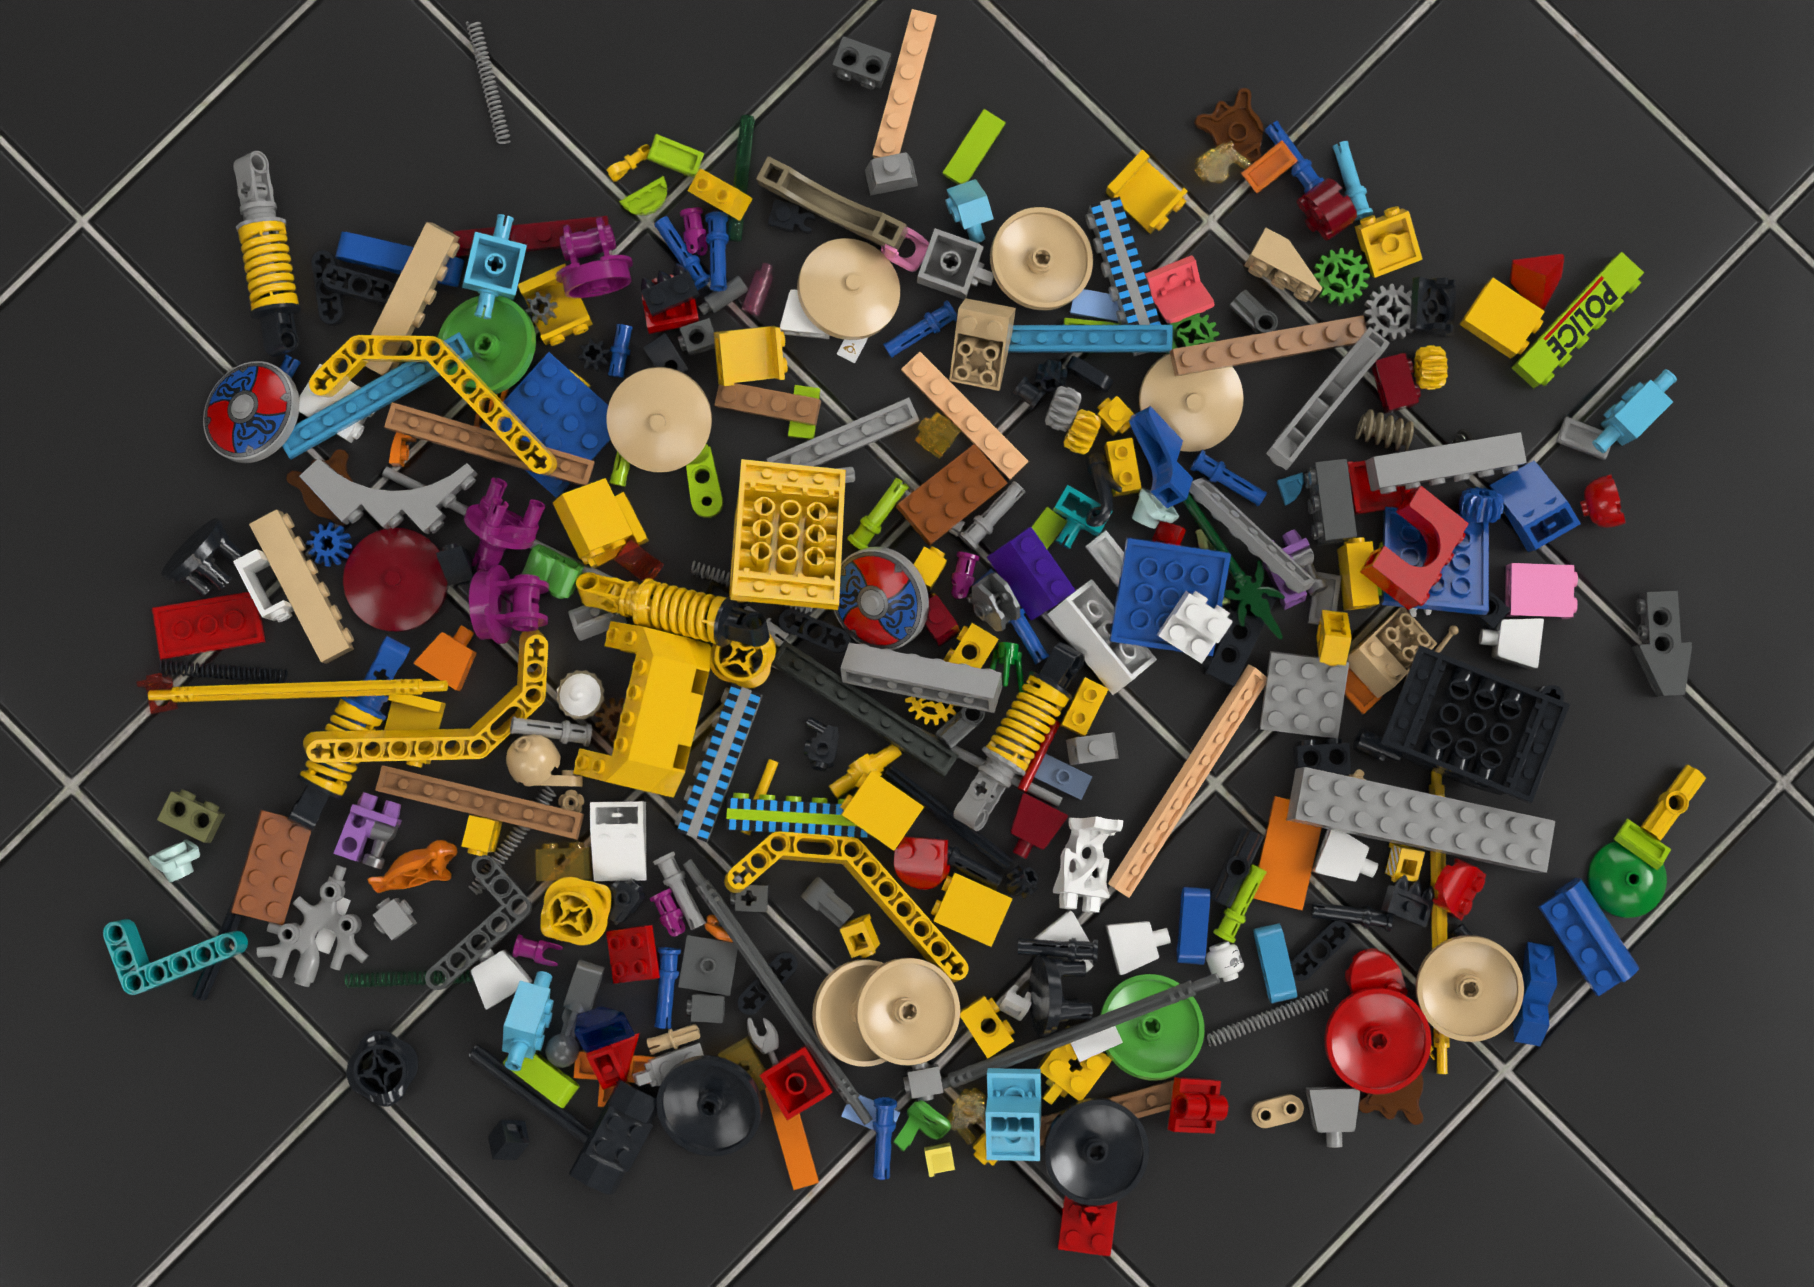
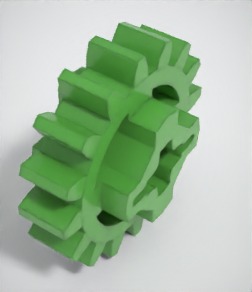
M1340 248L1337 254L1330 250L1328 258L1324 255L1320 257L1321 264L1314 266V269L1318 272L1314 274V277L1322 287L1320 298L1327 295L1329 296L1328 303L1331 304L1334 299H1337L1338 305L1341 306L1344 303V299L1350 304L1354 301L1353 295L1357 298L1361 297V290H1365L1368 287V284L1363 281L1370 277V274L1363 272L1368 265H1361L1359 263L1362 259L1361 255L1354 258L1352 257L1353 250H1350L1348 254H1344L1343 248ZM1329 265L1330 274L1324 278L1325 269ZM1339 273V275H1345L1346 278L1344 280L1342 278L1337 279L1336 275ZM1355 276H1357L1356 286L1354 287V289H1352L1353 285L1351 281ZM1332 287V288L1338 290L1339 292H1335V291H1333V290L1330 289V288Z
M1200 313L1184 318L1179 322L1167 323V325H1173L1172 349L1178 348L1175 342H1178L1181 348L1216 342L1213 339L1219 336V332L1212 331L1216 323L1209 324L1207 322L1209 315L1201 318L1199 317ZM1190 322L1189 326L1185 329H1176L1181 324ZM1199 326H1202L1204 328L1207 335L1202 333ZM1189 333L1194 334L1193 339L1195 340L1193 343L1188 342L1189 338L1187 336Z

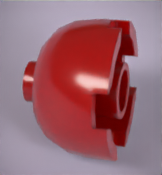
M1612 475L1599 477L1589 483L1584 491L1585 500L1580 501L1583 515H1589L1592 522L1599 527L1609 528L1625 524L1624 513H1621L1619 494Z

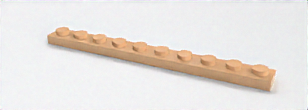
M1249 664L1236 682L1235 687L1227 696L1108 884L1128 898L1134 892L1264 688L1266 676L1258 669Z

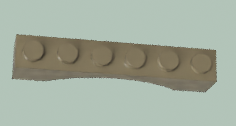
M769 156L756 178L760 187L884 248L885 244L897 249L898 252L908 233L905 223L842 197Z

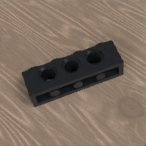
M1264 593L1262 598L1267 599L1271 611L1277 597H1269L1267 593ZM1238 600L1235 607L1231 606L1228 612L1230 614L1228 618L1233 622L1220 642L1215 643L1217 646L1213 656H1207L1202 667L1206 668L1203 673L1204 675L1230 688L1235 687L1265 624L1262 618L1246 614L1245 625L1242 627L1245 631V636L1241 640L1236 639L1233 636L1232 630L1234 626H1241L1238 619V607L1241 600ZM1223 649H1229L1233 652L1234 659L1231 663H1226L1222 660L1221 653Z

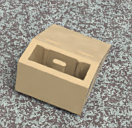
M1265 228L1244 266L1249 268L1248 272L1259 278L1264 276L1271 280V284L1281 290L1286 288L1294 292L1293 295L1297 299L1304 302L1308 300L1312 302L1321 292L1322 287L1291 242L1285 237Z
M965 298L958 308L949 381L997 391L1000 390L1016 308Z
M1400 607L1348 654L1347 660L1352 671L1379 698L1394 688L1407 675L1419 645L1432 650L1437 643L1405 607Z

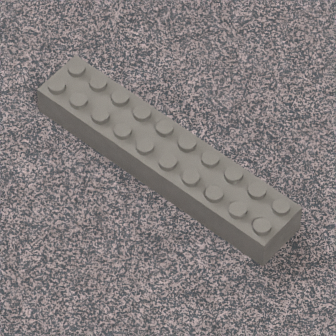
M1307 767L1295 770L1286 819L1287 821L1532 873H1547L1555 821Z

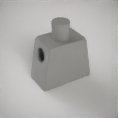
M908 153L872 159L865 169L870 196L918 186L913 160Z
M1113 732L1066 740L1069 765L1119 759L1116 737Z
M1351 1086L1306 1087L1313 1129L1320 1133L1326 1132L1327 1147H1343L1342 1132L1355 1131L1360 1091Z

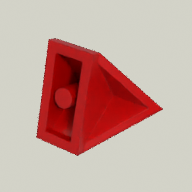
M1556 254L1512 260L1511 284L1525 299L1544 311L1562 278L1564 255Z
M640 1033L592 1049L586 1053V1058L603 1090L615 1086L619 1079L625 1082L628 1081L627 1076Z

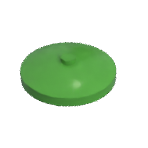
M479 296L460 304L451 312L443 323L438 338L444 341L460 332L473 354V357L464 362L495 394H498L517 383L529 368L536 347L535 329L528 314L518 304L504 296L495 297L491 319H483L486 308H483L481 318L475 316ZM458 365L448 370L449 375L457 372ZM474 380L466 384L467 394L475 391L476 383Z
M1155 974L1131 977L1113 989L1106 998L1100 1015L1162 992L1168 988L1175 987L1179 983L1168 977ZM1189 997L1175 1004L1116 1025L1115 1027L1123 1043L1106 1050V1053L1121 1070L1140 1079L1163 1080L1181 1073L1197 1057L1204 1039V1020L1198 1003L1194 997Z

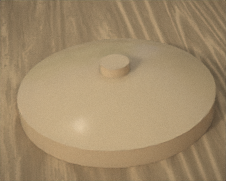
M1035 207L1019 211L1003 223L991 245L990 264L997 284L1014 302L1034 310H1053L1070 303L1083 291L1091 276L1093 254L1086 234L1072 218L1051 208Z
M844 238L828 241L811 252L800 270L797 292L804 313L818 329L835 338L859 340L875 335L890 322L898 308L900 283L893 265L881 251L866 242Z
M1169 352L1159 358L1147 371L1140 387L1139 408L1142 411L1151 406L1183 440L1180 451H1201L1202 449L1205 450L1217 445L1233 431L1242 412L1243 389L1233 367L1175 377Z
M666 367L643 369L626 378L612 395L607 410V429L616 450L632 465L651 472L674 471L692 462L705 447L712 427L710 404L701 387L686 374Z
M1474 935L1454 937L1437 945L1423 960L1416 979L1417 1001L1427 1021L1443 1035L1464 1042L1486 1040L1504 1031L1517 1016L1524 996L1522 974L1514 958L1496 942Z
M899 958L882 964L866 978L856 999L855 1020L862 1040L874 1054L894 1064L917 1065L935 1058L950 1044L960 1020V1002L954 984L936 965L916 958Z
M863 959L840 965L823 980L814 999L812 1011L813 1025L820 1043L833 1057L850 1065L865 1067L886 1062V1060L874 1054L864 1043L858 1032L855 1020V1004L859 990L866 978L876 968L884 964L882 962Z

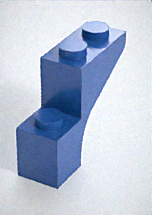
M1149 406L1132 415L1129 422L1151 466L1153 483L1150 492L1166 508H1169L1187 499L1193 478L1177 462L1183 440Z
M1528 942L1525 948L1522 976L1524 996L1521 1008L1513 1020L1514 1042L1541 1046L1550 1026L1548 1005L1557 987L1554 947Z

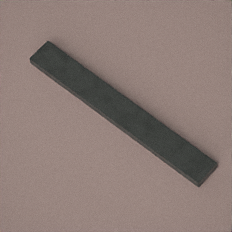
M784 641L777 650L772 662L773 666L942 778L945 777L958 758V754L852 684L843 683L840 676L787 641Z

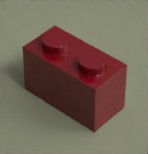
M1405 353L1375 361L1371 369L1384 414L1413 407L1419 403L1418 398L1421 397L1420 388L1417 383L1413 382L1411 375L1414 372L1413 364L1410 358L1407 359Z

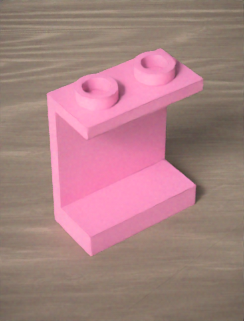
M1525 563L1506 565L1505 604L1511 610L1505 617L1541 616L1561 617V619L1572 618L1573 613L1577 611V598H1574V587L1578 583V574L1574 572V565Z

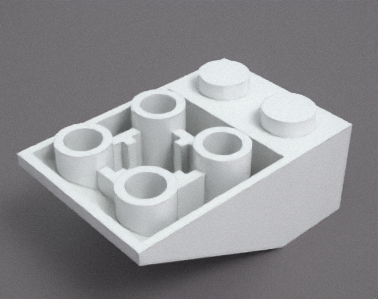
M590 802V832L594 881H630L631 878L637 881L647 880L646 802Z

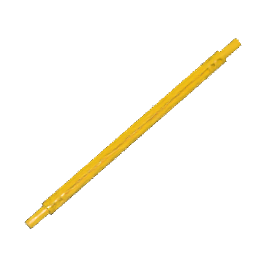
M398 679L173 687L171 690H149L148 699L150 701L200 702L421 695L423 692L447 691L448 683L446 680Z
M1431 771L1429 794L1445 797V785H1442V775ZM1430 851L1431 886L1434 889V898H1437L1438 890L1434 886L1439 874L1446 866V854ZM1434 903L1431 910L1432 950L1440 943L1448 940L1447 911L1436 906ZM1433 1027L1434 1047L1437 1052V1074H1448L1447 1048L1450 1047V1038Z

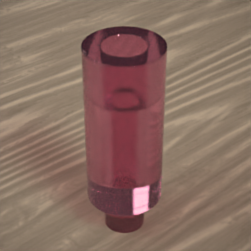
M763 263L761 270H756L742 306L743 311L756 316L760 315L773 280V276L770 275L773 266Z

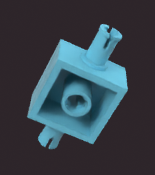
M503 214L497 215L493 236L475 232L462 288L480 293L474 315L481 318L483 308H486L483 319H491L495 297L504 296L510 300L514 299L527 247L525 244L509 241L514 218L507 216L505 226H503L505 217ZM492 262H497L498 269L496 271H492L491 266H489Z
M1665 369L1654 381L1649 380L1644 384L1639 382L1634 387H1630L1621 396L1623 400L1616 405H1612L1603 414L1606 419L1600 425L1605 430L1592 442L1593 446L1601 453H1605L1616 440L1623 446L1637 439L1673 403L1664 392L1677 381L1675 375Z
M537 972L534 984L519 981L504 1023L502 1051L509 1053L505 1061V1067L512 1071H520L524 1058L533 1059L536 1050L541 1051L545 1038L543 1033L545 1028H549L554 1000L550 999L551 989L549 988L553 977L547 972Z

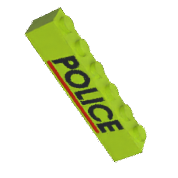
M1620 252L1511 368L1531 387L1536 388L1540 384L1545 386L1555 376L1552 371L1558 365L1562 368L1572 358L1569 353L1575 347L1580 349L1589 340L1587 334L1593 328L1596 331L1607 320L1604 315L1609 310L1614 312L1624 302L1621 297L1627 291L1631 294L1641 284V281L1638 279L1644 272L1624 253Z

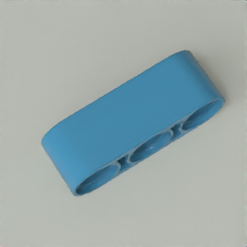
M1280 923L1253 929L1270 1003L1297 998L1295 981Z

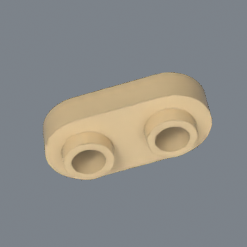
M562 770V775H552L548 780L534 786L582 787L583 776L573 774L574 770Z
M1286 1094L1255 1103L1251 1109V1119L1261 1128H1270L1298 1120L1303 1114L1304 1106L1298 1097ZM1289 1104H1294L1295 1110L1292 1113H1287L1286 1107ZM1265 1110L1269 1111V1118L1263 1120L1261 1113Z

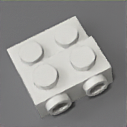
M1185 591L1157 635L1202 664L1215 643L1220 642L1233 621L1228 618L1230 613L1219 605L1212 608L1206 604L1208 599L1197 591L1193 595Z

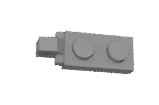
M695 1042L649 1059V1062L644 1064L645 1070L632 1074L635 1084L641 1086L650 1082L651 1087L660 1086L666 1074L676 1064L694 1056L704 1055L700 1043Z

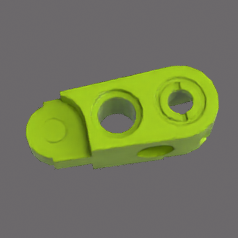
M706 444L701 453L686 465L691 504L695 513L703 518H712L722 511L724 501L711 447H708ZM701 471H706L710 474L709 481L704 484L696 481V476ZM709 497L712 499L710 506L702 504L704 498Z

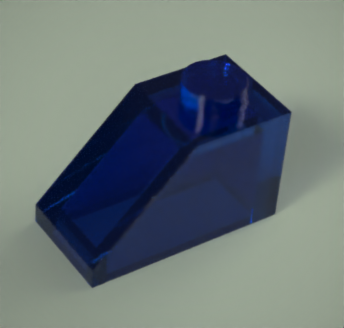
M602 1006L578 1014L574 1031L585 1053L628 1039L635 1034L624 1012Z

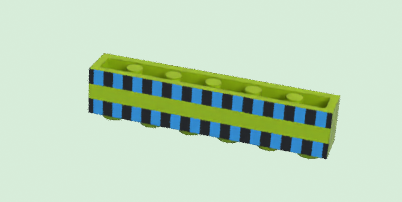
M733 793V798H728L727 830L780 831L874 838L841 815L843 809L840 806L845 799H838V804H827L828 798L812 797V803L801 802V797L786 796L785 801H775V795L760 794L758 800L749 799V794Z

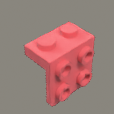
M1192 255L1145 273L1154 305L1168 324L1179 322L1197 313L1205 312L1215 305L1213 298L1200 281L1197 263Z

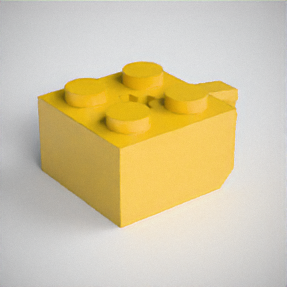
M1071 1043L1047 1052L1037 1069H1041V1073L1048 1077L1045 1083L1049 1088L1042 1098L1050 1105L1053 1104L1059 1095L1065 1098L1068 1093L1078 1101L1083 1100L1112 1060L1109 1056L1101 1052L1081 1062L1078 1061L1080 1067L1078 1069L1074 1067L1070 1070L1071 1065L1068 1061L1070 1059H1077Z

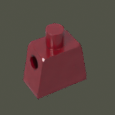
M931 592L928 594L929 610L924 627L937 645L941 647L959 634L960 629L940 598Z
M1022 793L1010 830V834L1019 838L1013 853L1027 859L1033 845L1044 850L1066 821L1068 815Z

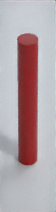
M1055 720L1054 725L1048 724L1050 732L1043 734L1045 740L1039 743L1040 748L1038 751H1035L1034 758L1031 759L1025 775L1017 787L1020 791L1027 793L1060 726V722Z

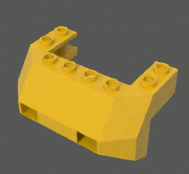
M610 621L604 646L636 654L626 691L625 703L620 716L612 756L579 748L573 774L674 798L685 774L710 671L711 644L647 627Z

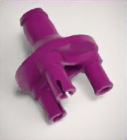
M500 478L491 479L486 495L481 498L479 504L468 507L464 516L467 527L480 538L475 558H473L472 566H476L479 563L477 567L478 572L489 571L492 566L499 565L504 551L508 548L526 549L531 547L539 529L538 522L545 509L544 503L531 499L524 518L507 510L509 504L506 501L501 505L503 502L501 498L507 483Z

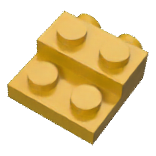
M1399 206L1384 210L1385 215L1379 218H1375L1374 215L1364 217L1360 220L1361 224L1355 226L1361 251L1365 252L1371 275L1374 278L1423 260L1409 211L1399 209Z

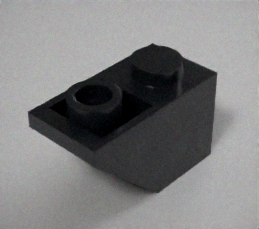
M457 543L443 546V551L437 552L436 555L448 585L455 588L471 583L476 572L474 566H472L473 561L470 551L463 546H458Z

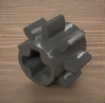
M536 292V298L533 300L527 299L531 308L525 310L528 315L534 314L532 318L534 324L541 320L545 325H548V319L551 317L557 318L553 309L557 308L558 304L557 302L550 303L552 296L549 293L542 297L539 292ZM544 304V313L540 314L538 311L540 309L539 305Z

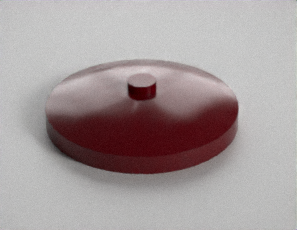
M405 528L382 529L368 535L353 549L345 565L343 585L350 607L364 622L384 631L405 632L424 625L438 613L448 593L449 585L436 555L440 550L422 534Z

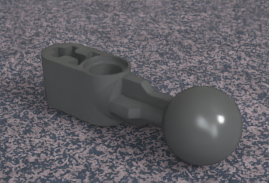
M581 959L578 961L563 1005L565 1008L561 1018L564 1023L561 1032L553 1036L546 1045V1057L552 1065L564 1068L572 1065L577 1060L579 1045L575 1037L578 1028L584 1025L587 1015L591 1012L605 967Z

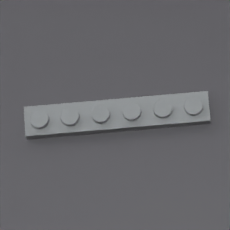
M907 398L769 457L767 461L817 467L913 426L920 421L910 398Z
M1205 477L1192 481L1189 492L1194 500L1203 504L1211 512L1213 518L1221 521L1228 527L1229 532L1244 542L1253 555L1260 557L1271 572L1278 574L1285 581L1289 589L1299 594L1312 587L1315 580Z

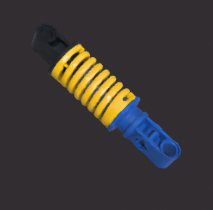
M386 636L363 681L376 680V676L373 673L375 670L380 672L381 669H385L386 680H393L397 670L407 657L410 647ZM340 697L341 699L334 712L341 717L332 715L330 721L336 724V726L327 724L325 730H375L374 727L380 726L382 721L386 719V716L380 710L383 703L387 702L389 697ZM344 742L340 744L338 750L344 751L348 749L350 743ZM311 760L306 761L305 765L309 768L308 771L303 770L297 775V778L306 784V787L294 804L287 820L312 831L328 798L332 797L342 800L347 788L346 782L352 779L351 773L357 770L356 764L360 762L316 763Z

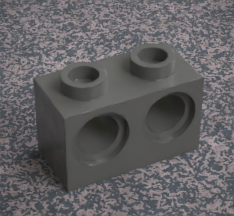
M843 36L832 64L833 72L842 80L850 81V79L859 81L860 85L865 88L874 89L876 87L881 89L891 63V53ZM850 56L856 62L853 65H845L842 60ZM870 65H876L880 68V71L876 74H870L866 69Z

